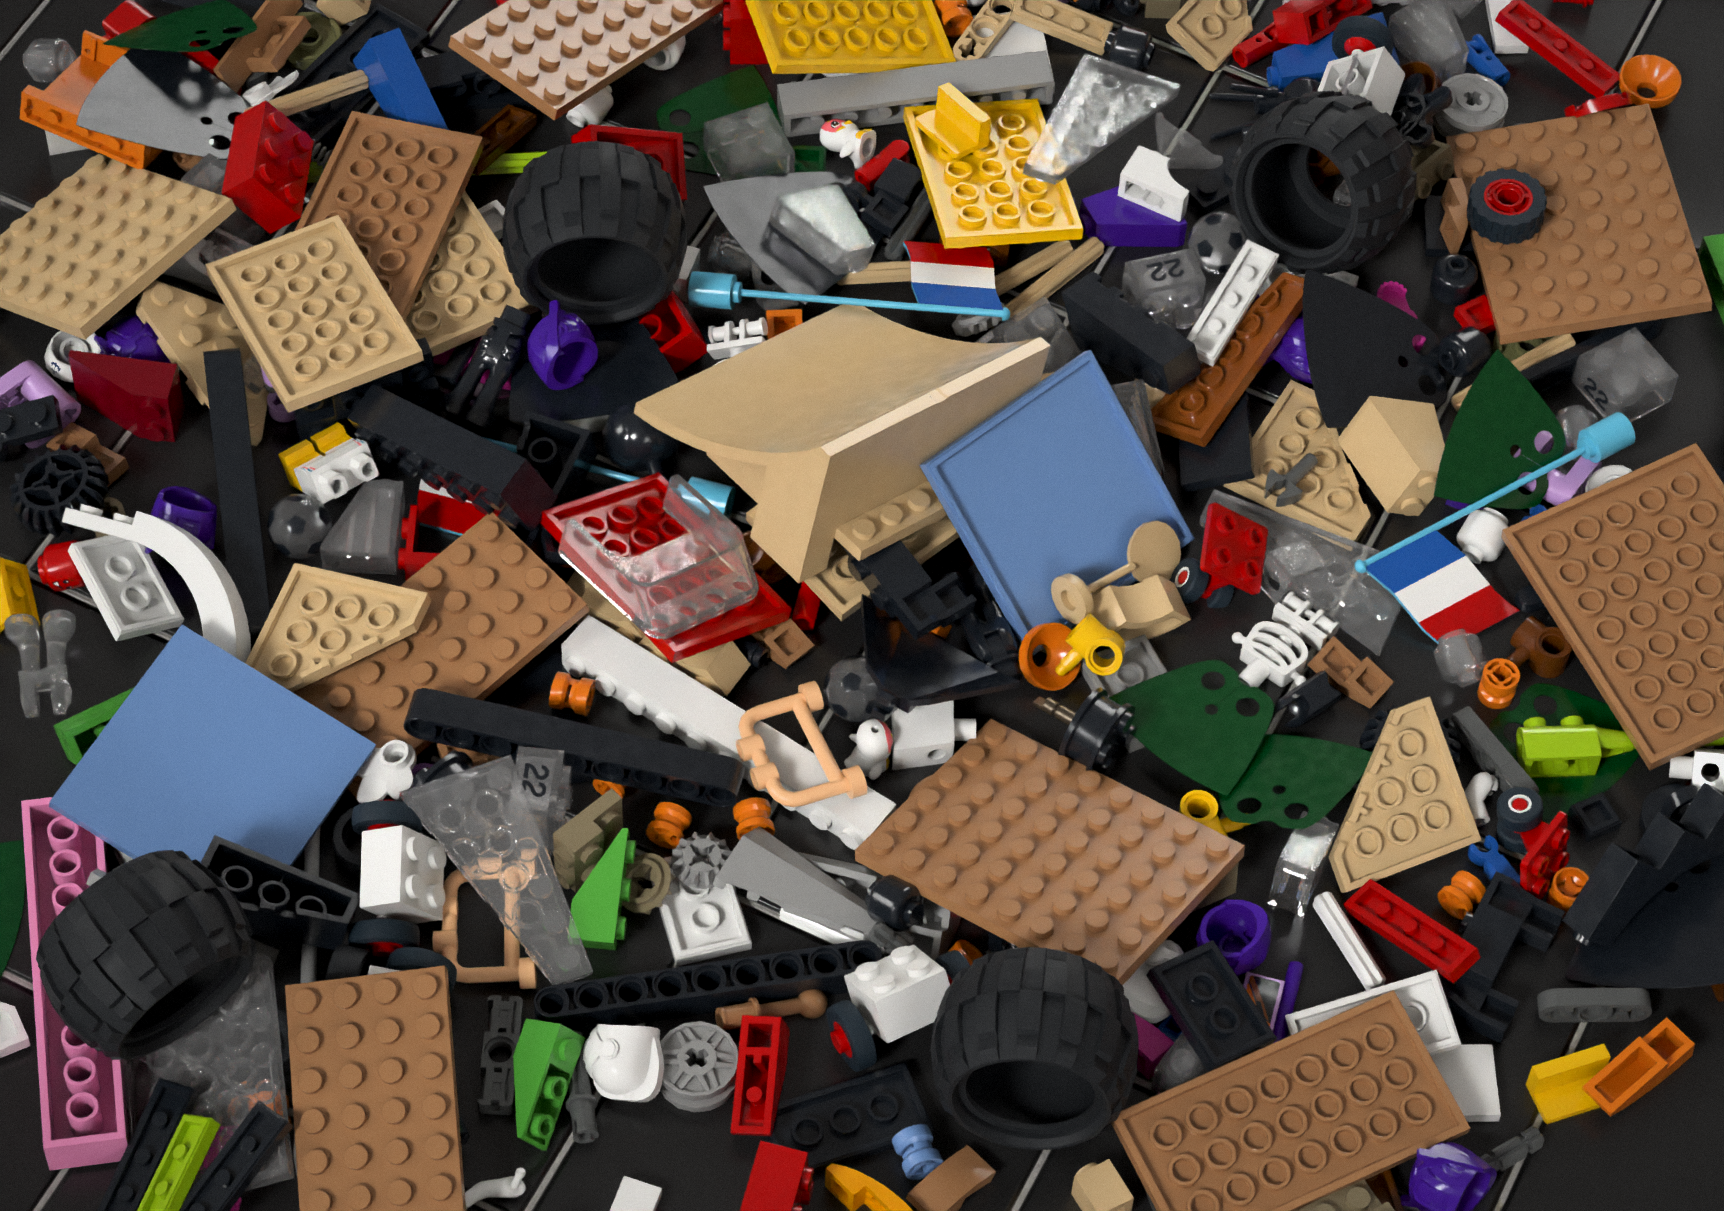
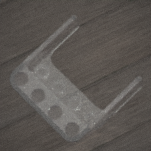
M678 474L670 478L663 509L689 533L628 558L614 555L608 551L576 520L570 519L565 522L558 549L559 555L645 634L656 639L673 637L753 600L759 590V583L740 529Z

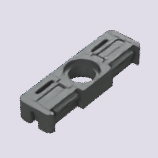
M1466 706L1452 714L1451 720L1453 722L1450 723L1448 729H1457V738L1471 753L1472 760L1483 772H1488L1497 778L1498 786L1503 792L1514 787H1526L1537 793L1539 792L1536 783L1470 706Z
M491 995L487 1000L488 1009L490 1010L487 1032L484 1031L480 1066L483 1078L481 1097L477 1099L478 1111L481 1114L511 1115L515 1104L513 1055L522 1032L523 999L519 996H510L509 1001H502L501 995ZM498 1047L507 1048L512 1053L507 1061L500 1063L493 1061L489 1055L493 1049Z

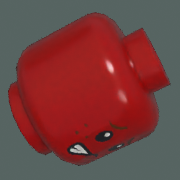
M78 540L50 544L45 547L43 555L39 556L37 561L39 576L44 585L48 584L54 591H64L86 586L68 553L71 543L80 542Z

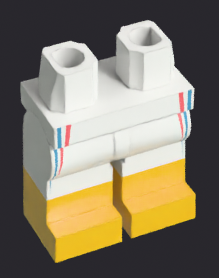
M338 422L311 436L312 442L305 439L278 454L290 485L311 497H317L321 504L346 494L348 490L365 481L368 482L374 479L379 474L367 442L358 438L353 439L347 435L344 426Z

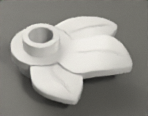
M296 70L284 79L277 76L269 85L267 82H261L251 87L241 97L251 106L258 105L265 100H272L278 92L297 80L299 72Z
M392 740L382 748H375L357 774V776L363 778L357 794L359 803L383 800L388 794L394 800L399 801L408 794L414 779L411 770L417 761L416 752L410 744L401 740Z

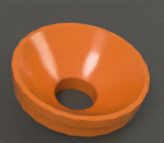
M1645 54L1630 58L1622 66L1619 75L1621 92H1630L1632 103L1635 105L1649 104L1650 108H1660L1670 104L1677 97L1682 84L1681 75L1676 66L1656 55ZM1648 88L1654 91L1656 96L1645 98L1637 90Z
M1051 622L1039 624L1033 627L1023 638L1019 649L1020 669L1026 680L1033 686L1043 690L1056 691L1065 688L1076 678L1082 660L1072 671H1068L1064 676H1059L1055 672V668L1060 663V660L1072 649L1065 641L1072 631L1066 625ZM1038 645H1042L1046 651V660L1043 665L1038 667L1034 663L1032 655L1034 649Z

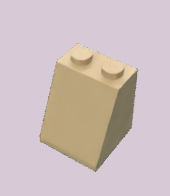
M1369 396L1347 425L1348 427L1338 437L1339 445L1386 512L1404 514L1406 516H1419L1434 498L1437 474L1445 447L1434 404Z

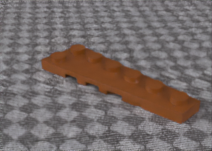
M1283 272L1251 305L1214 366L1212 367L1203 362L1200 365L1201 374L1171 395L1166 394L1144 417L1143 420L1146 427L1205 447L1302 311L1304 278Z

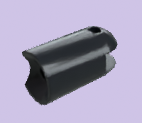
M1319 671L1280 698L1276 704L1275 713L1287 706L1296 717L1284 726L1298 728L1339 702L1342 695L1330 686L1327 673Z

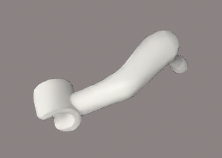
M518 1168L515 1176L486 1180L475 1184L465 1192L466 1209L485 1198H517L521 1196L526 1189L522 1181L526 1174L525 1169Z

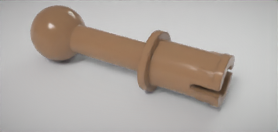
M818 989L804 991L797 998L759 1004L758 1000L752 997L745 1003L718 1007L715 1010V1020L717 1026L725 1031L741 1028L742 1015L782 1017L800 1013L806 1018L815 1019L825 1013L828 1000L825 993Z

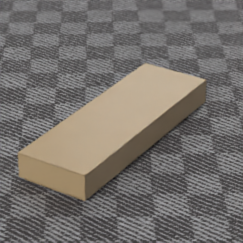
M1014 0L1009 19L1101 56L1105 52V42L1114 24L1057 0Z

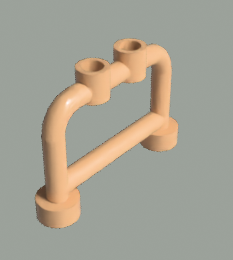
M813 680L800 684L798 686V693L757 705L747 710L740 718L738 728L742 739L736 740V748L742 762L753 760L756 766L750 769L753 786L757 791L766 788L771 797L784 806H805L843 793H847L850 799L867 794V783L860 766H852L843 769L841 772L812 715V712L822 710L824 707L822 693L816 681ZM793 711L829 782L797 792L784 789L780 782L777 767L773 762H770L763 739L760 734H756L754 724L760 720Z
M535 855L519 856V863L461 867L450 873L444 881L445 903L443 905L442 931H433V951L443 955L455 965L457 969V982L471 984L519 981L520 989L537 988L536 958H520V887L536 886L537 884ZM504 880V966L462 967L457 961L458 888L461 884L468 881Z

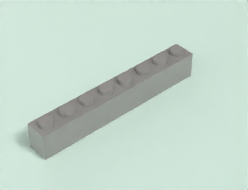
M1045 50L934 65L928 64L876 73H858L855 75L777 84V107L783 135L786 138L820 133L822 125L831 119L851 120L858 128L903 123L904 107L936 105L938 86L948 82L972 102L1037 98L1039 105L1052 104L1054 80Z

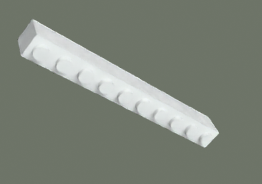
M590 615L562 643V665H564L568 673L577 678L594 679L596 681V689L601 694L616 698L624 703L626 708L633 714L645 716L653 721L662 732L674 734L685 741L689 748L737 759L745 767L743 778L754 788L750 769L756 766L753 760L742 762L736 748V740L742 739L738 726L741 716L746 712L745 710ZM761 720L754 724L756 734H760L763 739L770 762H773L777 767L780 782L784 789L797 792L829 782L813 752ZM868 786L866 795L850 799L847 793H843L805 806L789 807L782 805L790 811L796 810L809 818L810 822L818 829L828 830L838 836L847 847L853 850L861 845L896 811V803ZM765 788V789L758 790V791H761V792L765 791V792L768 793V791H767L766 788Z

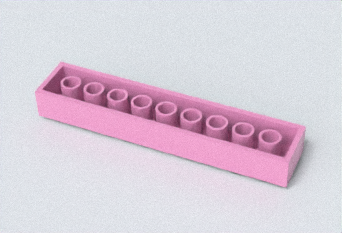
M53 797L21 801L43 1149L50 1171L119 1162L130 1141L124 1060H112L110 1057H106L102 1051L91 1048L70 1031L52 1007L40 977L41 970L36 961L37 951L46 930L62 910L89 887L86 883L90 873L96 869L109 873L107 842L50 808L49 802Z

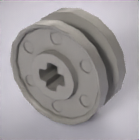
M1469 73L1452 76L1443 82L1442 86H1447L1451 90L1453 102L1448 108L1433 116V123L1442 136H1453L1503 127L1504 118L1508 111V97L1499 84L1485 76Z
M702 1021L689 1022L670 1030L660 1041L664 1059V1073L660 1091L665 1099L675 1107L690 1112L711 1111L725 1104L734 1094L738 1049L729 1033L714 1024Z

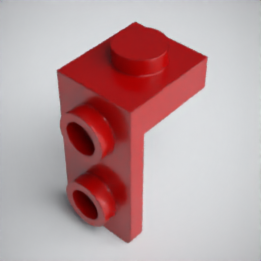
M410 505L409 518L403 517L401 537L406 540V548H399L398 570H405L406 581L440 554L417 552L420 528L418 505Z

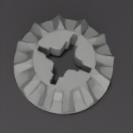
M959 314L953 322L952 328L956 335L968 337L998 325L1002 321V317Z
M694 832L687 839L681 838L677 847L672 849V870L675 876L689 887L697 889L715 887L713 885L715 876L732 851L728 848L725 839L719 840L715 838L712 832L708 835H699ZM695 853L701 856L707 853L710 854L709 863L706 864L701 861L696 864Z

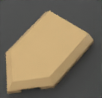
M1188 0L1165 25L1167 33L1206 70L1213 72L1232 53L1233 48L1240 44L1253 30L1252 18L1248 15L1247 0Z

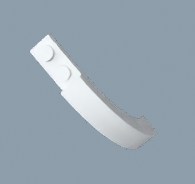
M81 504L79 511L65 508L62 519L64 523L140 543L164 557L182 576L194 597L201 619L203 637L242 662H246L251 652V641L242 599L226 568L199 539L169 521L136 511L134 518L114 513L112 520L101 517L102 509Z

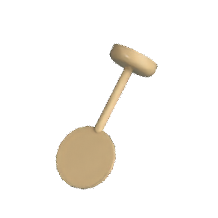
M1153 520L1143 523L1134 531L1129 540L1127 549L1128 564L1089 585H1086L1078 576L1070 573L1056 577L1051 585V594L1059 613L1068 622L1078 624L1089 613H1093L1094 603L1091 593L1130 572L1139 582L1157 574L1170 580L1174 569L1180 563L1181 557L1180 541L1175 531L1164 522Z

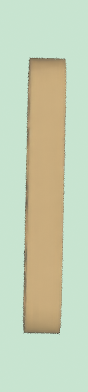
M988 0L955 43L953 54L956 61L986 58L1014 22L1009 19L1011 11L1007 14H997L993 9L996 6L1004 5L1012 10L1014 0ZM981 28H988L994 34L989 37H981L977 35L976 31ZM972 45L975 46L974 56L968 55L972 50Z

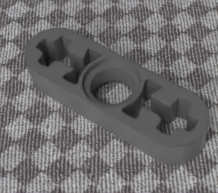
M1554 988L1545 990L1537 996L1539 1018L1545 1022H1636L1644 1020L1652 1014L1650 993L1643 988Z

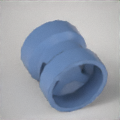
M925 1124L909 1126L899 1131L892 1138L895 1152L903 1158L902 1169L905 1176L910 1180L925 1178L943 1163L940 1152L932 1146L933 1136L930 1128Z

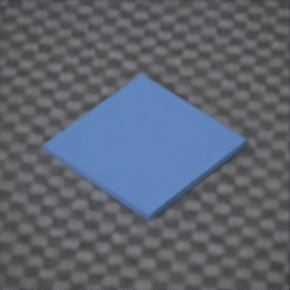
M1091 350L1081 353L919 465L1010 624L1020 645L1025 635L1039 624L1051 622L1061 623L1070 629L1076 624L1070 623L1062 617L1053 602L1051 594L1053 580L1060 575L1070 573L1078 576L1086 585H1089L1128 564L1127 549L1129 540L1134 531L1143 523L1153 520L1167 523L1175 531L1180 541V548H1183L1195 539ZM1130 572L1104 587L1109 585L1118 587L1130 586L1137 580ZM1038 645L1034 649L1033 655L1038 653L1044 647L1042 645Z
M181 625L50 800L49 807L132 859L151 852L174 850L183 851L192 861L196 859L201 863L214 835L293 866L375 750L376 744L191 629Z

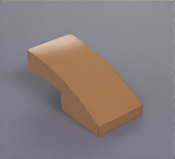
M1461 177L1448 179L1440 201L1445 215L1439 230L1450 254H1458L1468 226V196Z
M73 422L63 429V433L57 434L46 444L47 448L49 447L54 451H57L61 444L68 448L76 444L82 450L88 449L103 464L110 482L107 487L129 469L125 457L100 445L96 434Z
M791 618L786 622L746 636L755 643L758 641L764 642L765 647L770 650L769 658L785 669L798 661L815 646Z
M1335 636L1330 638L1307 664L1315 673L1325 671L1330 685L1368 708L1374 706L1394 682L1367 656L1360 661Z
M967 1145L929 1173L908 1193L906 1199L918 1211H957L961 1208L965 1198L992 1181L996 1171Z

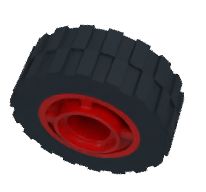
M1504 168L1496 171L1490 170L1485 172V175L1479 176L1475 184H1472L1467 205V220L1471 223L1470 227L1474 231L1476 230L1479 236L1485 237L1494 243L1500 242L1506 245L1510 243L1519 244L1526 239L1533 238V235L1538 233L1541 225H1543L1547 204L1544 187L1540 186L1536 178L1530 177V174L1519 172L1516 169L1504 170Z

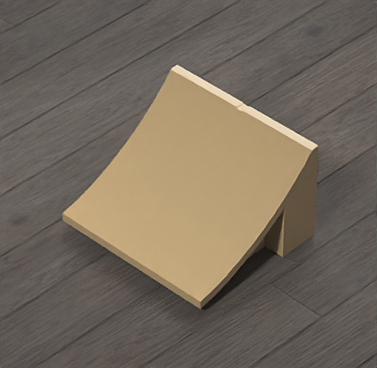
M842 304L636 402L634 414L674 439L707 452L706 455L758 503L750 538L799 584L827 568L834 538L858 561H861L945 517L947 513L919 465L1038 384L1041 380L1051 345L1042 337L1011 343L991 344L950 340L908 328L874 313L865 306Z

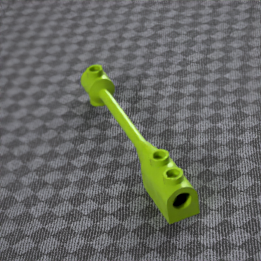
M1580 716L1565 717L1560 722L1561 726H1547L1546 720L1541 717L1529 718L1523 723L1524 727H1518L1516 733L1518 763L1530 778L1596 775L1601 758L1636 749L1625 731L1600 728L1594 724L1584 725L1583 719ZM1724 737L1704 746H1724Z

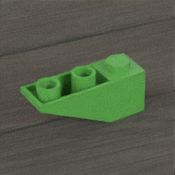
M628 828L620 830L572 899L567 935L570 946L616 951L617 940L625 939L627 917L621 916L622 901L629 902L632 882L630 878H625L627 863L634 864L636 853V840H630Z
M526 1018L513 1055L517 1137L540 1150L547 1151L585 1037L562 1024Z

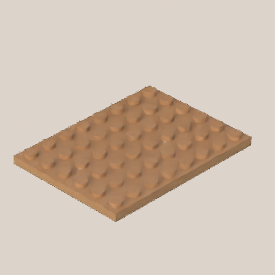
M1649 104L1601 111L1577 118L1575 116L1445 137L1446 144L1451 145L1454 160V178H1462L1468 199L1472 184H1475L1479 176L1485 175V172L1490 170L1496 171L1504 168V170L1516 169L1519 172L1530 174V177L1536 178L1540 186L1544 187L1545 196H1547L1545 215L1540 231L1535 233L1533 238L1526 239L1519 244L1510 243L1506 245L1500 242H1491L1485 237L1482 238L1476 230L1474 231L1470 227L1471 223L1468 221V230L1500 345L1712 311V299Z
M1697 443L1502 530L1501 538L1649 770L1670 762L1674 757L1683 756L1694 749L1724 737V484Z
M990 719L976 733L975 739H969L855 849V861L883 876L894 875L916 886L921 896L1019 948H1049L1083 957L1101 966L1105 972L1116 977L1120 984L1123 985L1244 857L1245 845L1095 770L1086 771L1085 765L1069 757L1058 755L1059 752Z

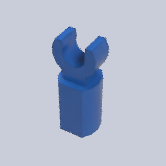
M1490 835L1485 837L1483 845L1488 852L1479 851L1474 844L1469 846L1467 852L1469 859L1472 863L1483 866V873L1490 882L1497 871L1514 879L1520 885L1519 873L1503 854L1500 855L1498 853L1499 846L1494 837Z

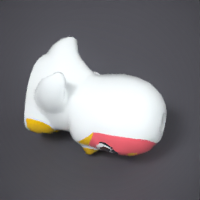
M831 119L826 121L820 129V142L828 150L840 152L841 158L849 156L854 163V168L858 169L868 162L875 152L876 132L872 129L859 130L857 125L851 120Z
M878 719L864 721L859 726L857 734L849 735V738L857 746L852 754L844 760L846 768L859 765L864 776L875 780L889 767L890 760L888 757L893 745V736L885 722Z

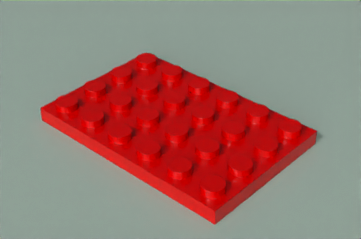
M659 472L542 511L540 523L671 663L789 620L792 609Z

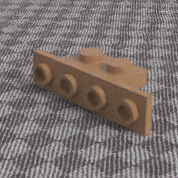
M265 0L252 18L257 25V30L248 35L238 37L213 69L219 80L237 93L252 72L273 73L283 68L287 58L301 44L303 37L311 27L305 16H295L303 2L301 0Z

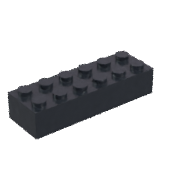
M372 384L347 418L357 429L354 433L355 436L367 442L368 446L374 448L371 453L380 462L388 466L391 462L395 463L398 469L411 478H414L416 474L421 476V479L427 485L437 491L441 487L447 489L448 494L461 503H465L466 500L472 502V505L485 515H490L493 512L498 515V518L512 529L520 526L533 532L542 520V511L550 509L558 498L526 458Z

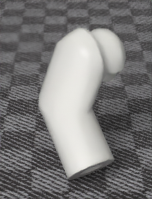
M1480 772L1474 775L1464 792L1477 827L1483 826L1490 821L1484 800L1487 795H1492L1493 791H1497L1499 785L1497 778L1488 772Z

